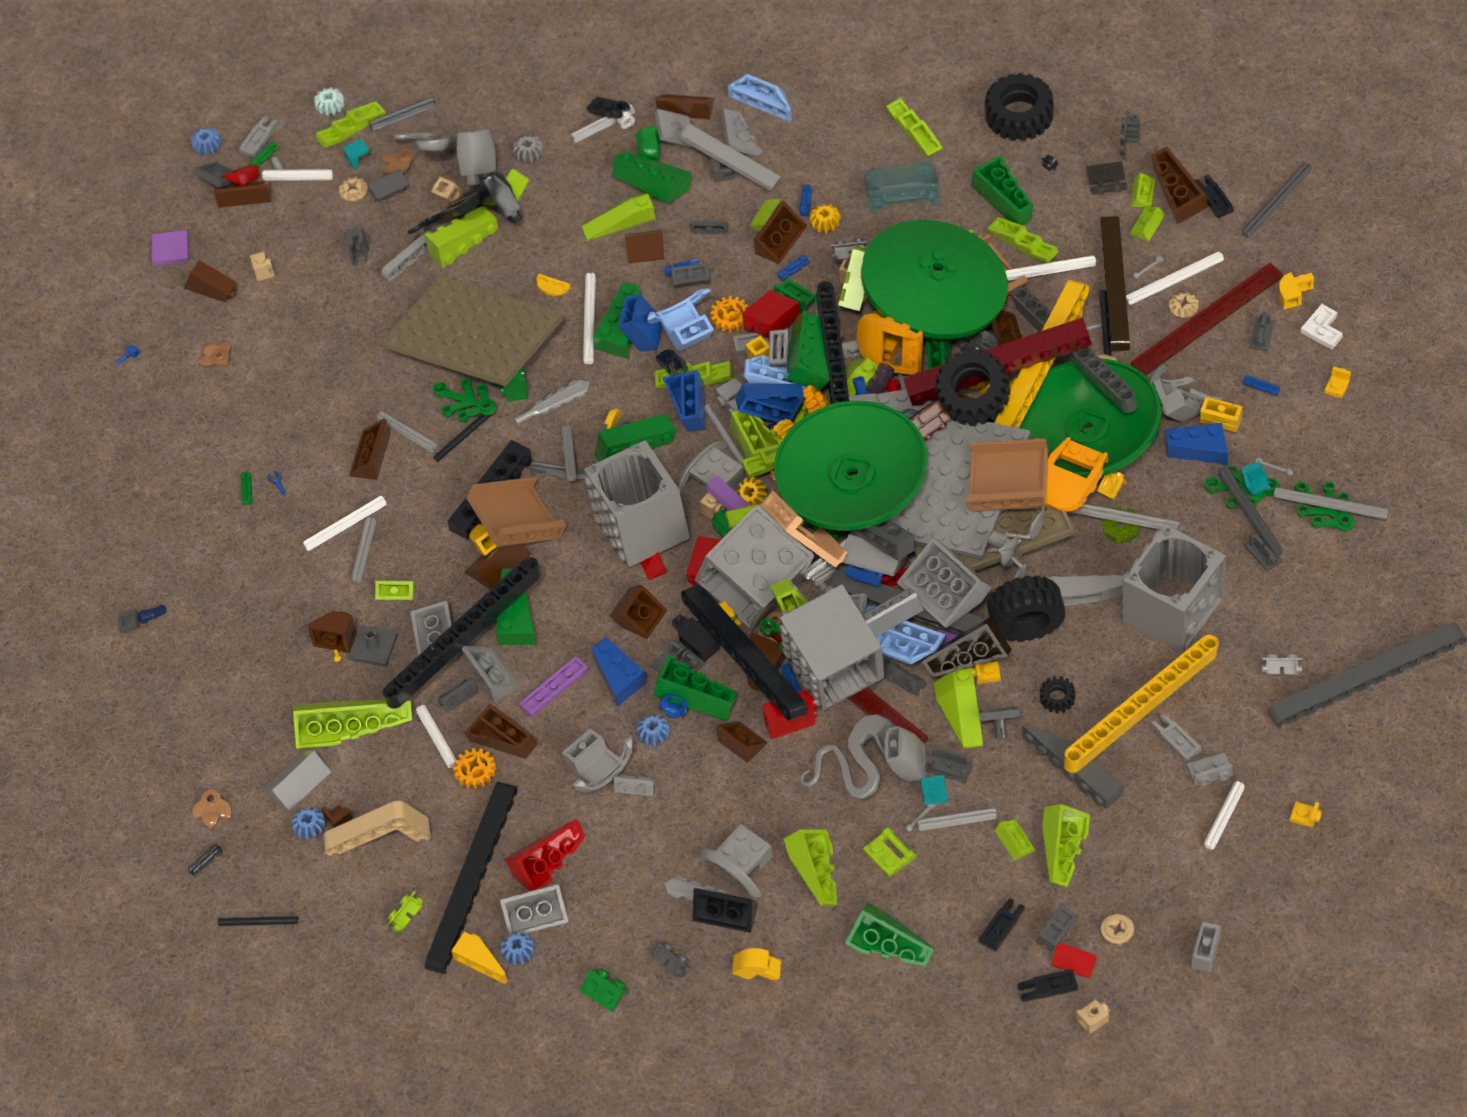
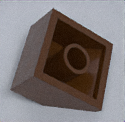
M637 585L628 588L609 616L620 627L648 639L667 612V609L643 585Z
M332 611L308 625L313 647L350 653L357 635L351 614L344 611Z

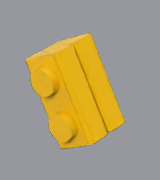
M1206 397L1200 411V423H1222L1223 429L1237 433L1242 420L1243 406Z

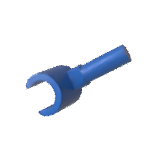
M130 345L126 353L116 361V364L119 365L130 356L136 358L141 352L137 347Z
M275 471L274 474L277 479H272L270 474L267 479L270 483H275L283 495L286 491L279 481L280 473Z

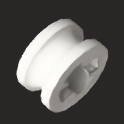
M629 111L623 112L624 115L621 119L617 118V122L623 129L635 123V118Z

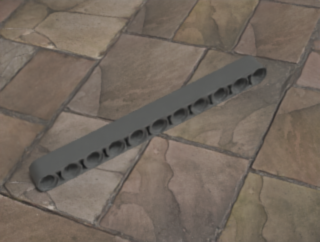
M1026 287L1015 288L1012 296L1016 309L1033 326L1042 331L1051 311ZM1089 347L1065 355L1120 410L1130 413L1137 408L1134 390Z
M1455 622L1447 624L1280 700L1268 708V713L1276 726L1282 728V725H1289L1300 720L1299 718L1302 716L1306 717L1317 712L1316 710L1319 708L1324 709L1333 705L1335 701L1346 699L1352 696L1351 694L1354 692L1359 693L1368 689L1372 684L1376 685L1387 680V677H1394L1403 673V670L1407 668H1414L1420 665L1422 661H1429L1438 657V654L1442 652H1449L1455 649L1457 645L1462 646L1467 638Z

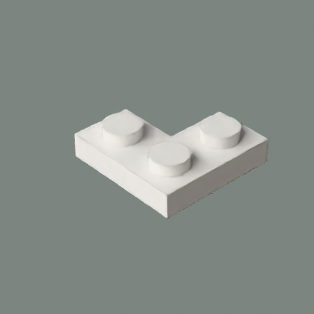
M1323 304L1319 306L1301 328L1302 334L1331 350L1343 337V333L1330 327L1331 323L1337 318V312Z

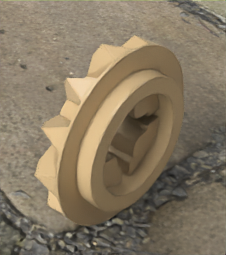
M348 177V180L342 181V185L339 186V193L344 200L357 201L366 195L368 188L362 178L358 179L355 177L350 179Z
M1179 292L1178 295H1173L1172 299L1169 300V309L1177 317L1187 318L1193 316L1199 308L1195 295H1189L1188 292L1186 294ZM1186 300L1187 304L1182 309L1181 304Z
M1114 914L1103 921L1101 933L1104 940L1109 941L1111 945L1113 943L1121 945L1124 942H1128L1133 936L1134 926L1128 917ZM1121 924V931L1123 932H1118V934L1114 935L1113 928L1116 929Z

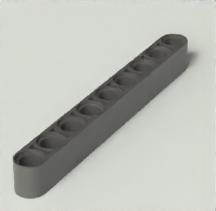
M838 569L834 571L829 582L833 586L843 585L849 595L865 593L868 595L867 604L872 606L874 603L878 606L903 592L883 584L877 587L864 581L853 580L850 576L845 575V571ZM923 608L922 612L910 618L958 635L985 620L979 616L966 613L946 628L925 608Z

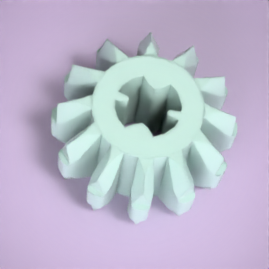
M330 87L329 90H326L324 88L323 92L318 91L317 96H315V108L321 115L325 114L328 117L332 113L335 116V112L341 113V108H344V97L338 89L333 90Z

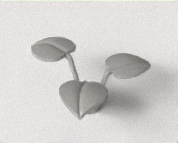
M1041 506V512L1033 521L1030 532L1027 535L1009 532L1004 534L994 530L989 537L988 544L999 548L998 551L1001 555V564L1003 566L1010 559L1018 565V572L1015 578H1024L1026 576L1028 564L1022 565L1013 557L1014 549L1018 544L1019 538L1033 541L1040 533L1045 519L1043 506Z

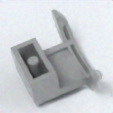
M1160 364L1151 375L1150 384L1154 385L1158 393L1163 413L1182 423L1199 415L1201 407L1197 397L1182 390L1197 384V380L1190 377L1177 380L1161 379L1160 376L1168 368Z
M717 441L702 448L682 471L677 484L679 493L681 494L685 490L689 476H692L706 487L718 475L726 484L734 489L745 478L743 466L723 453L728 447L725 442Z
M591 728L565 749L562 755L567 768L587 782L585 783L579 779L573 784L574 788L580 792L588 793L612 781L614 776H617L629 761L633 747L632 736L624 741L621 757L610 751L606 747L603 737Z
M740 824L716 851L707 848L700 851V860L703 863L709 861L724 869L744 887L751 897L757 898L762 896L758 887L748 875L755 867L761 870L773 857L772 846Z

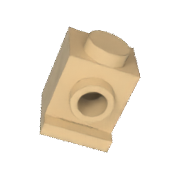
M439 177L431 192L437 198L451 203L461 196L464 191L456 183Z
M264 252L250 255L257 281L275 277L270 258L266 259Z
M709 492L700 501L701 513L712 519L717 511L722 509L728 510Z
M1094 1000L1082 1010L1076 1011V1020L1090 1035L1109 1021L1110 1011L1104 1002L1099 1003L1097 1000Z

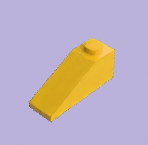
M464 932L452 949L454 960L506 985L508 981L504 970L481 938L476 934L470 935Z

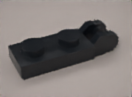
M596 97L586 109L591 114L621 119L624 115L622 111H628L630 105L622 100L616 101Z
M1210 175L1204 176L1205 183L1208 186H1204L1199 179L1195 180L1206 194L1208 206L1217 218L1234 212V206Z
M672 349L664 350L660 355L655 356L658 364L672 375L677 374V369L681 368L683 371L688 369L685 360Z
M1009 898L979 937V943L996 952L1017 923L1025 906L1020 904L1014 913L1011 914L1008 911L1013 907L1014 900Z
M1073 969L1033 977V979L1020 982L1017 985L1020 991L1035 987V991H1030L1020 996L1023 1002L1078 991Z

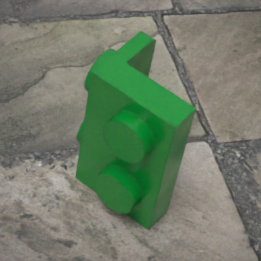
M789 278L781 285L775 284L773 286L774 292L797 301L800 313L803 310L806 311L815 302V294Z
M602 968L598 970L590 969L579 991L610 1012H613L623 994H628L630 990L625 987L626 984L623 981L609 977L610 973Z

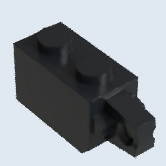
M680 614L672 620V626L678 632L679 642L702 661L706 662L720 650L717 640L700 621L697 622L693 617L687 619Z

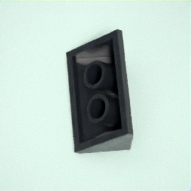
M694 888L692 921L751 933L758 903L753 899Z

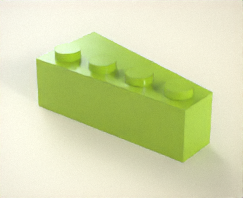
M481 206L465 214L463 219H455L451 221V225L437 228V232L433 234L430 232L424 234L429 256L442 268L446 265H451L457 257L466 254L471 247L480 244L488 235L494 234L498 229L497 218L484 206Z

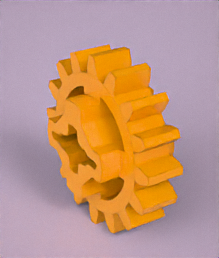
M729 296L727 300L722 297V302L717 300L716 306L712 305V311L710 312L712 324H715L716 329L721 327L722 332L726 329L729 330V333L732 332V329L738 332L739 327L744 328L742 313L749 308V305L745 304V300L739 301V297L732 299V296Z
M809 385L803 389V396L806 398L803 401L809 413L830 405L824 393L822 394L814 386Z
M473 748L470 753L468 750H465L464 756L458 755L459 760L454 761L455 767H453L455 779L459 780L461 786L466 784V788L469 789L473 785L474 789H477L478 785L485 787L484 782L491 783L490 777H495L494 771L497 768L494 757L490 756V752L484 754L482 748L479 752H476L475 748Z

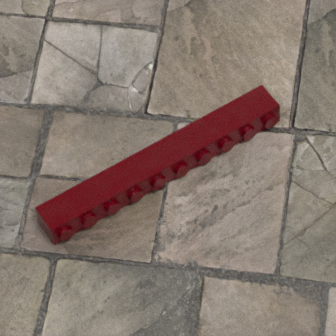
M1082 317L984 350L982 353L984 354L987 351L992 354V357H997L1000 363L1003 364L1006 373L1011 374L1017 370L1029 368L1034 364L1047 362L1052 358L1085 349L1091 346L1092 343ZM941 365L903 378L912 406L938 398L935 385L937 384L936 376L940 374L939 369ZM970 376L958 385L956 392L969 386H976L988 379L982 376Z

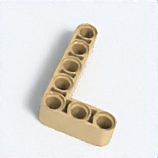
M403 801L391 802L326 831L323 834L325 854L332 856L333 853L342 854L396 829L415 841H420V839L429 840L431 837L429 818Z

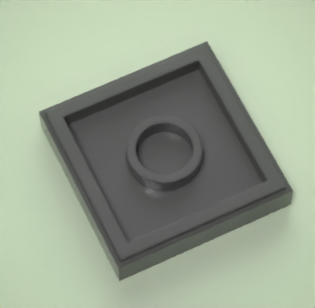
M217 161L195 167L193 170V174L219 188L236 184L224 178L225 174L233 170Z

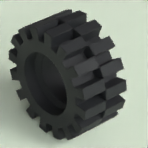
M1053 676V680L1050 678L1046 679L1047 683L1043 682L1042 687L1040 686V703L1044 709L1049 708L1051 713L1055 710V714H1059V710H1062V713L1066 712V708L1070 710L1071 705L1073 706L1075 703V687H1073V683H1069L1067 678L1063 680V676H1060L1059 679H1056V676ZM1054 690H1061L1065 693V697L1057 700L1051 698L1050 694Z

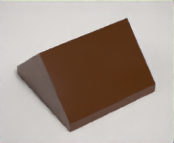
M662 230L627 233L625 235L628 263L664 259Z
M740 721L719 724L716 727L718 742L746 763L768 743Z

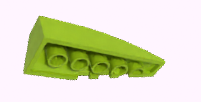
M353 700L293 705L296 749L335 746L341 744L342 740L349 738L353 740L361 735L372 734L380 729L390 728L411 721V700H407L396 709L389 708L385 700Z

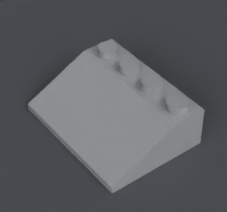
M935 538L930 540L897 581V584L904 590L911 588L916 592L922 607L946 628L979 605L992 589L985 580L954 552Z

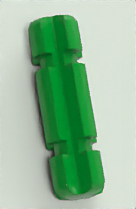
M270 142L266 146L267 148L262 149L255 156V159L253 158L249 162V165L256 164L259 168L261 163L263 164L272 156V152L275 153L278 150L277 144Z
M247 471L241 473V498L243 505L252 504L251 473Z

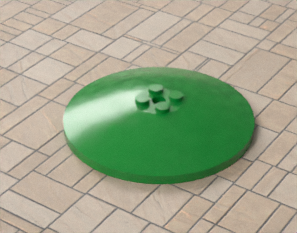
M911 220L886 228L870 242L861 264L862 286L874 308L883 317H890L899 324L905 323L910 326L911 331L915 333L921 331L923 336L928 338H961L985 329L998 317L1007 297L1008 280L1006 271L993 249L968 230L942 221ZM934 267L940 268L941 271H940V270H934L933 268H934Z
M1101 358L1134 390L1137 408L1133 412L1126 413L1120 410L1071 361L1049 369L1019 427L1031 432L1029 440L1035 438L1046 439L1049 449L1048 458L1066 438L1070 437L1071 441L1103 454L1105 452L1108 453V462L1103 465L1102 476H1105L1131 464L1148 449L1158 433L1162 411L1160 399L1154 385L1150 384V380L1142 372L1123 362ZM1089 426L1092 427V428L1089 429V430H1084V428H1086V427H1089ZM1058 458L1054 463L1055 466L1086 479L1091 473V470L1062 458Z
M845 401L822 407L808 414L790 429L777 450L774 476L781 498L804 521L830 530H859L891 519L914 500L926 478L928 455L920 431L901 412L892 407L870 401ZM851 472H857V475L855 476H849L848 474Z

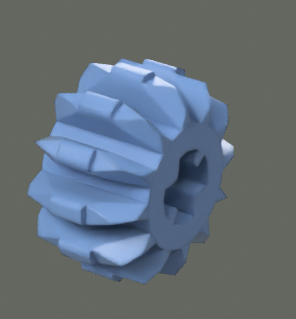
M205 126L203 130L198 129V132H193V137L191 138L192 148L200 156L203 153L206 157L208 153L214 155V150L219 151V146H221V138L218 131H215L213 127L208 129Z
M651 713L649 718L644 716L643 721H638L636 732L641 743L645 742L647 747L652 743L656 747L657 742L663 745L664 740H668L670 726H668L666 718L662 719L660 714L654 717Z
M308 806L307 810L300 808V813H294V819L291 821L293 832L300 839L305 837L308 841L312 835L316 839V833L323 834L322 828H325L326 825L324 815L319 813L317 808L312 810L310 806Z
M520 931L518 935L512 932L511 937L505 936V942H502L500 946L502 949L501 955L505 958L507 964L512 962L516 966L520 962L523 966L524 960L531 961V955L535 954V945L528 934L523 936V933Z

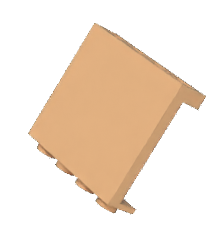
M772 490L761 506L786 532L835 568L838 564L842 563L848 552L824 528L818 527L814 534L799 525L803 519L779 494Z

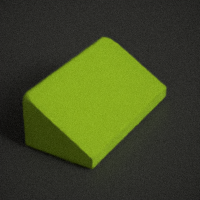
M511 169L506 179L511 184L518 202L530 180L516 170Z
M1141 172L1134 178L1130 206L1152 207L1156 179Z
M781 199L765 200L749 227L760 231L781 203Z
M1145 207L1129 234L1149 241L1165 216L1161 208Z
M375 581V600H413L415 581Z
M1015 819L1002 821L998 824L995 832L1014 861L1035 851V848Z

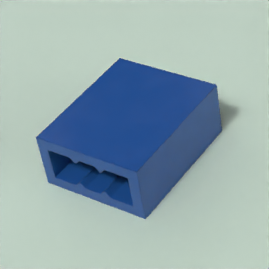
M641 294L625 297L618 327L640 352L657 349L662 324L661 322L653 324L647 322L649 313L656 311Z

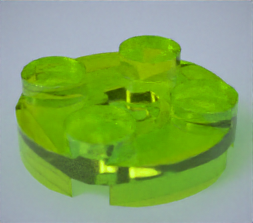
M1121 507L1112 508L1116 510L1136 513L1134 510L1130 508H1127V510L1121 509ZM1103 519L1102 521L1104 535L1117 544L1135 539L1140 532V525L1125 523V527H1118L1117 523L1119 521Z

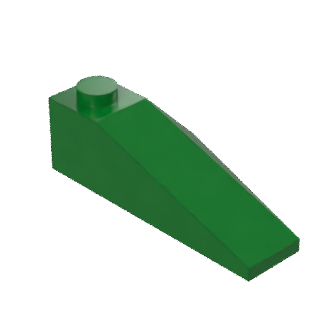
M867 903L861 911L845 942L846 945L862 954L870 955V951L881 953V958L888 959L889 955L900 957L901 962L924 967L935 950L934 947L893 917L870 903Z

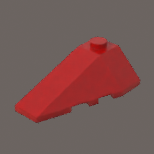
M574 819L507 857L505 861L513 877L528 891L543 888L553 880L551 877L552 873L556 868L559 870L564 865L561 863L567 854L571 855L585 838V835L577 819Z

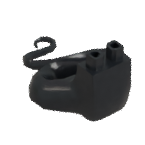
M492 171L481 178V182L452 201L446 210L420 221L417 226L408 230L407 233L413 234L423 227L449 217L460 218L481 206L495 208L503 217H508L513 224L523 218L518 211L520 206L515 198L511 184L502 173Z

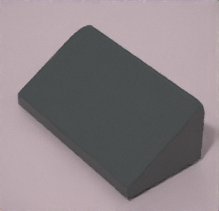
M691 221L693 234L728 233L729 223L727 221Z

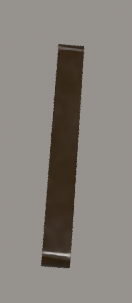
M1119 216L1100 217L1111 351L1130 350V337Z

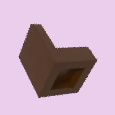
M338 805L331 811H328L325 807L321 808L324 818L333 828L353 820L351 812L346 807L343 809Z

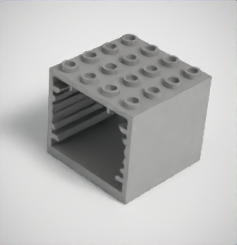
M646 440L584 469L586 477L583 479L589 488L587 494L592 501L590 506L595 513L593 515L597 525L601 524L604 536L610 538L609 542L612 548L618 550L617 554L621 562L625 561L628 567L654 556L657 552H663L690 539L679 488Z
M756 504L705 556L695 581L719 603L725 601L734 610L735 617L752 632L760 624L761 620L766 618L778 605L770 586L786 578L797 586L802 581L814 555L786 532L763 508Z
M1164 524L1161 530L1158 529L1155 532L1153 541L1144 547L1141 557L1135 559L1132 569L1129 572L1127 571L1122 578L1123 622L1184 653L1224 598L1226 555ZM1164 571L1168 572V579H1173L1177 576V580L1181 581L1183 579L1185 580L1184 582L1194 586L1189 594L1184 593L1182 596H1179V594L1166 596L1151 590L1155 584H1160V577Z
M843 585L834 589L829 587L830 590L827 588L825 594L791 612L788 610L785 611L786 614L783 612L781 614L782 617H780L781 625L779 629L783 640L781 641L782 651L787 659L792 660V667L795 673L801 675L804 688L807 691H811L816 707L820 706L822 711L884 678L882 647Z

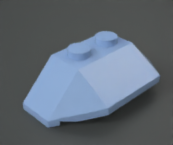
M749 74L729 84V97L789 122L792 120L789 102L785 91L780 87Z
M760 355L745 360L744 377L749 383L798 384L786 379L787 366L784 364L770 367L769 357Z
M904 621L877 636L876 639L882 647L883 655L913 664L936 652L946 636L940 632Z

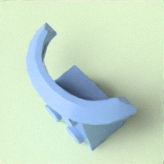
M699 289L689 298L659 312H650L647 322L651 324L661 322L678 353L710 338L714 329L706 315L699 316L693 305L705 298L711 290Z

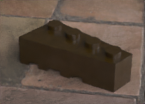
M989 617L941 645L936 652L924 657L921 662L933 678L965 667L969 668L979 663L1008 657L1012 649L992 618Z

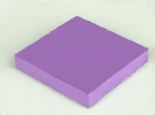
M187 230L152 234L153 266L189 262Z

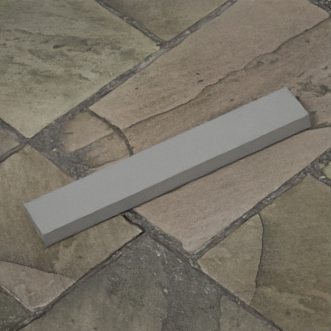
M688 124L680 134L679 139L769 191L774 189L781 176L691 124Z

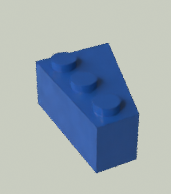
M699 371L662 377L687 432L706 429L704 381Z
M743 383L735 400L739 412L778 423L784 419L792 421L804 399V393L801 384Z
M1222 423L1165 429V446L1168 457L1191 461L1192 459L1200 460L1205 463H1221L1228 466V451Z
M607 637L591 648L593 659L617 706L647 683L645 671Z

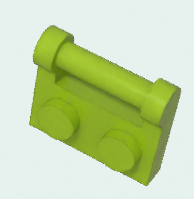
M890 827L886 828L880 836L863 848V852L889 878L916 858V853L913 850H909L894 835V831ZM889 840L904 857L900 859L884 842Z

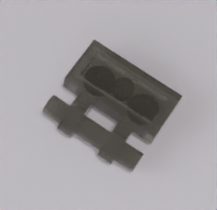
M1122 161L1086 166L1089 185L1097 184L1096 187H1090L1091 194L1103 195L1105 192L1115 191L1117 193L1127 189V182L1119 183L1120 180H1125ZM1106 182H1113V184L1103 185Z

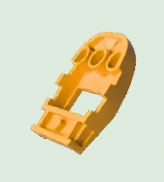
M865 314L860 318L857 323V345L863 358H869L881 366L883 370L892 373L913 375L921 372L923 332L915 333L910 330L909 325L905 323L899 324L890 317L882 318L878 314ZM884 332L903 337L902 364L900 366L887 360L883 361Z
M1070 437L1066 438L1048 458L1046 505L1060 511H1073L1081 507L1087 501V496L1096 490L1097 483L1103 474V465L1108 462V453H1100L1071 441ZM1058 458H1062L1091 470V473L1086 479L1055 466L1054 463Z

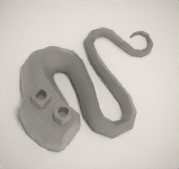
M476 129L441 137L439 134L426 132L393 135L394 139H418L415 141V144L420 150H457L461 176L467 177V185H477L481 182V178L492 171H496L495 146L489 129Z
M877 714L865 716L852 730L848 738V749L856 764L867 774V784L862 788H856L846 756L837 745H827L820 749L815 756V776L809 783L805 782L804 776L811 772V770H807L801 775L800 781L804 787L814 786L820 778L823 756L828 752H834L839 760L845 789L851 797L865 800L877 791L881 780L877 765L864 750V745L870 739L875 741L878 750L892 771L907 782L916 781L921 783L920 778L928 777V773H926V764L928 763L926 746L914 733L895 726L889 719Z

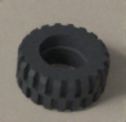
M1008 74L1007 77L999 78L998 82L995 81L986 92V121L989 128L996 135L1000 134L1001 138H1010V141H1016V139L1026 141V138L1034 139L1037 134L1039 136L1043 134L1044 129L1047 130L1053 120L1052 91L1047 83H1042V79L1034 78L1032 74ZM1014 102H1026L1033 105L1031 109L1023 112H1014L1005 108Z
M970 349L964 350L965 353L960 354L958 352L954 354V358L951 359L949 357L945 361V366L941 365L939 369L940 374L936 376V393L944 410H946L952 420L956 421L958 419L959 423L964 425L966 422H969L970 425H976L977 422L985 424L987 419L993 420L996 418L997 413L1001 414L1004 410L1003 405L1008 404V396L1011 391L1009 379L1003 364L1000 363L997 357H992L991 353L986 351L983 354L982 350L975 349V352H971ZM970 376H982L990 380L988 390L978 398L964 399L956 394L958 385Z
M1036 575L1034 577L1014 578L1013 581L1005 582L991 593L987 602L990 617L1004 638L1012 642L1014 640L1018 642H1023L1024 640L1032 641L1035 638L1040 639L1046 634H1051L1054 629L1060 627L1066 614L1059 586L1047 577L1042 578Z

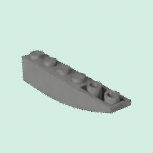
M1124 575L1047 577L1059 586L1064 606L1087 604L1123 595L1122 578Z

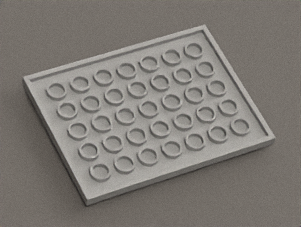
M950 418L946 422V427L939 431L937 429L931 433L932 437L924 441L928 455V468L921 490L903 511L889 520L911 532L915 539L914 545L926 547L930 540L935 538L945 544L955 554L983 560L989 546V537L996 528L1002 510L969 512L966 502V495L969 494L971 449L969 443L980 441L995 442L998 440L1014 441L1016 439L1029 440L1031 432L991 422L985 424L977 422L976 425H970L969 422H966L964 425L960 424L958 419L954 421Z

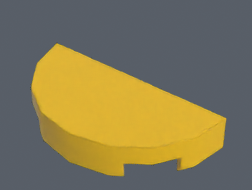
M538 273V288L546 295H562L571 288L569 283Z
M615 408L610 410L605 424H608L607 429L617 426L623 413L621 409Z

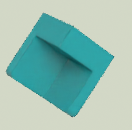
M362 139L343 147L345 158L353 169L360 166L358 158L369 153V148Z
M1260 461L1241 468L1246 487L1252 495L1270 489L1266 470Z
M944 775L920 778L925 806L948 802Z

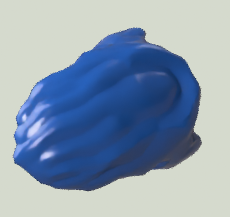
M668 694L660 700L659 709H663L666 716L670 718L684 717L687 712V703L676 695ZM668 698H675L682 703V705L668 701Z

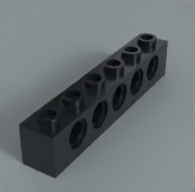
M511 440L477 484L519 479L523 469L529 467L532 462L530 449ZM467 498L464 499L447 521L451 532L467 540L470 538L471 531L478 524H481Z

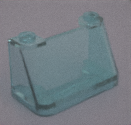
M924 162L870 169L864 174L869 215L878 214V209L882 206L887 208L886 202L922 198L923 203H926L927 200L931 202L932 207L941 205L940 185L933 163Z

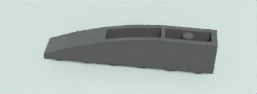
M1026 723L1022 725L1024 740L1029 744H1034L1039 754L1042 756L1046 755L1055 768L1062 769L1067 779L1070 781L1074 780L1083 793L1090 794L1096 805H1102L1107 809L1123 796L1124 786L1094 759L1080 771L1075 773L1068 772L1064 768L1065 751L1072 744Z

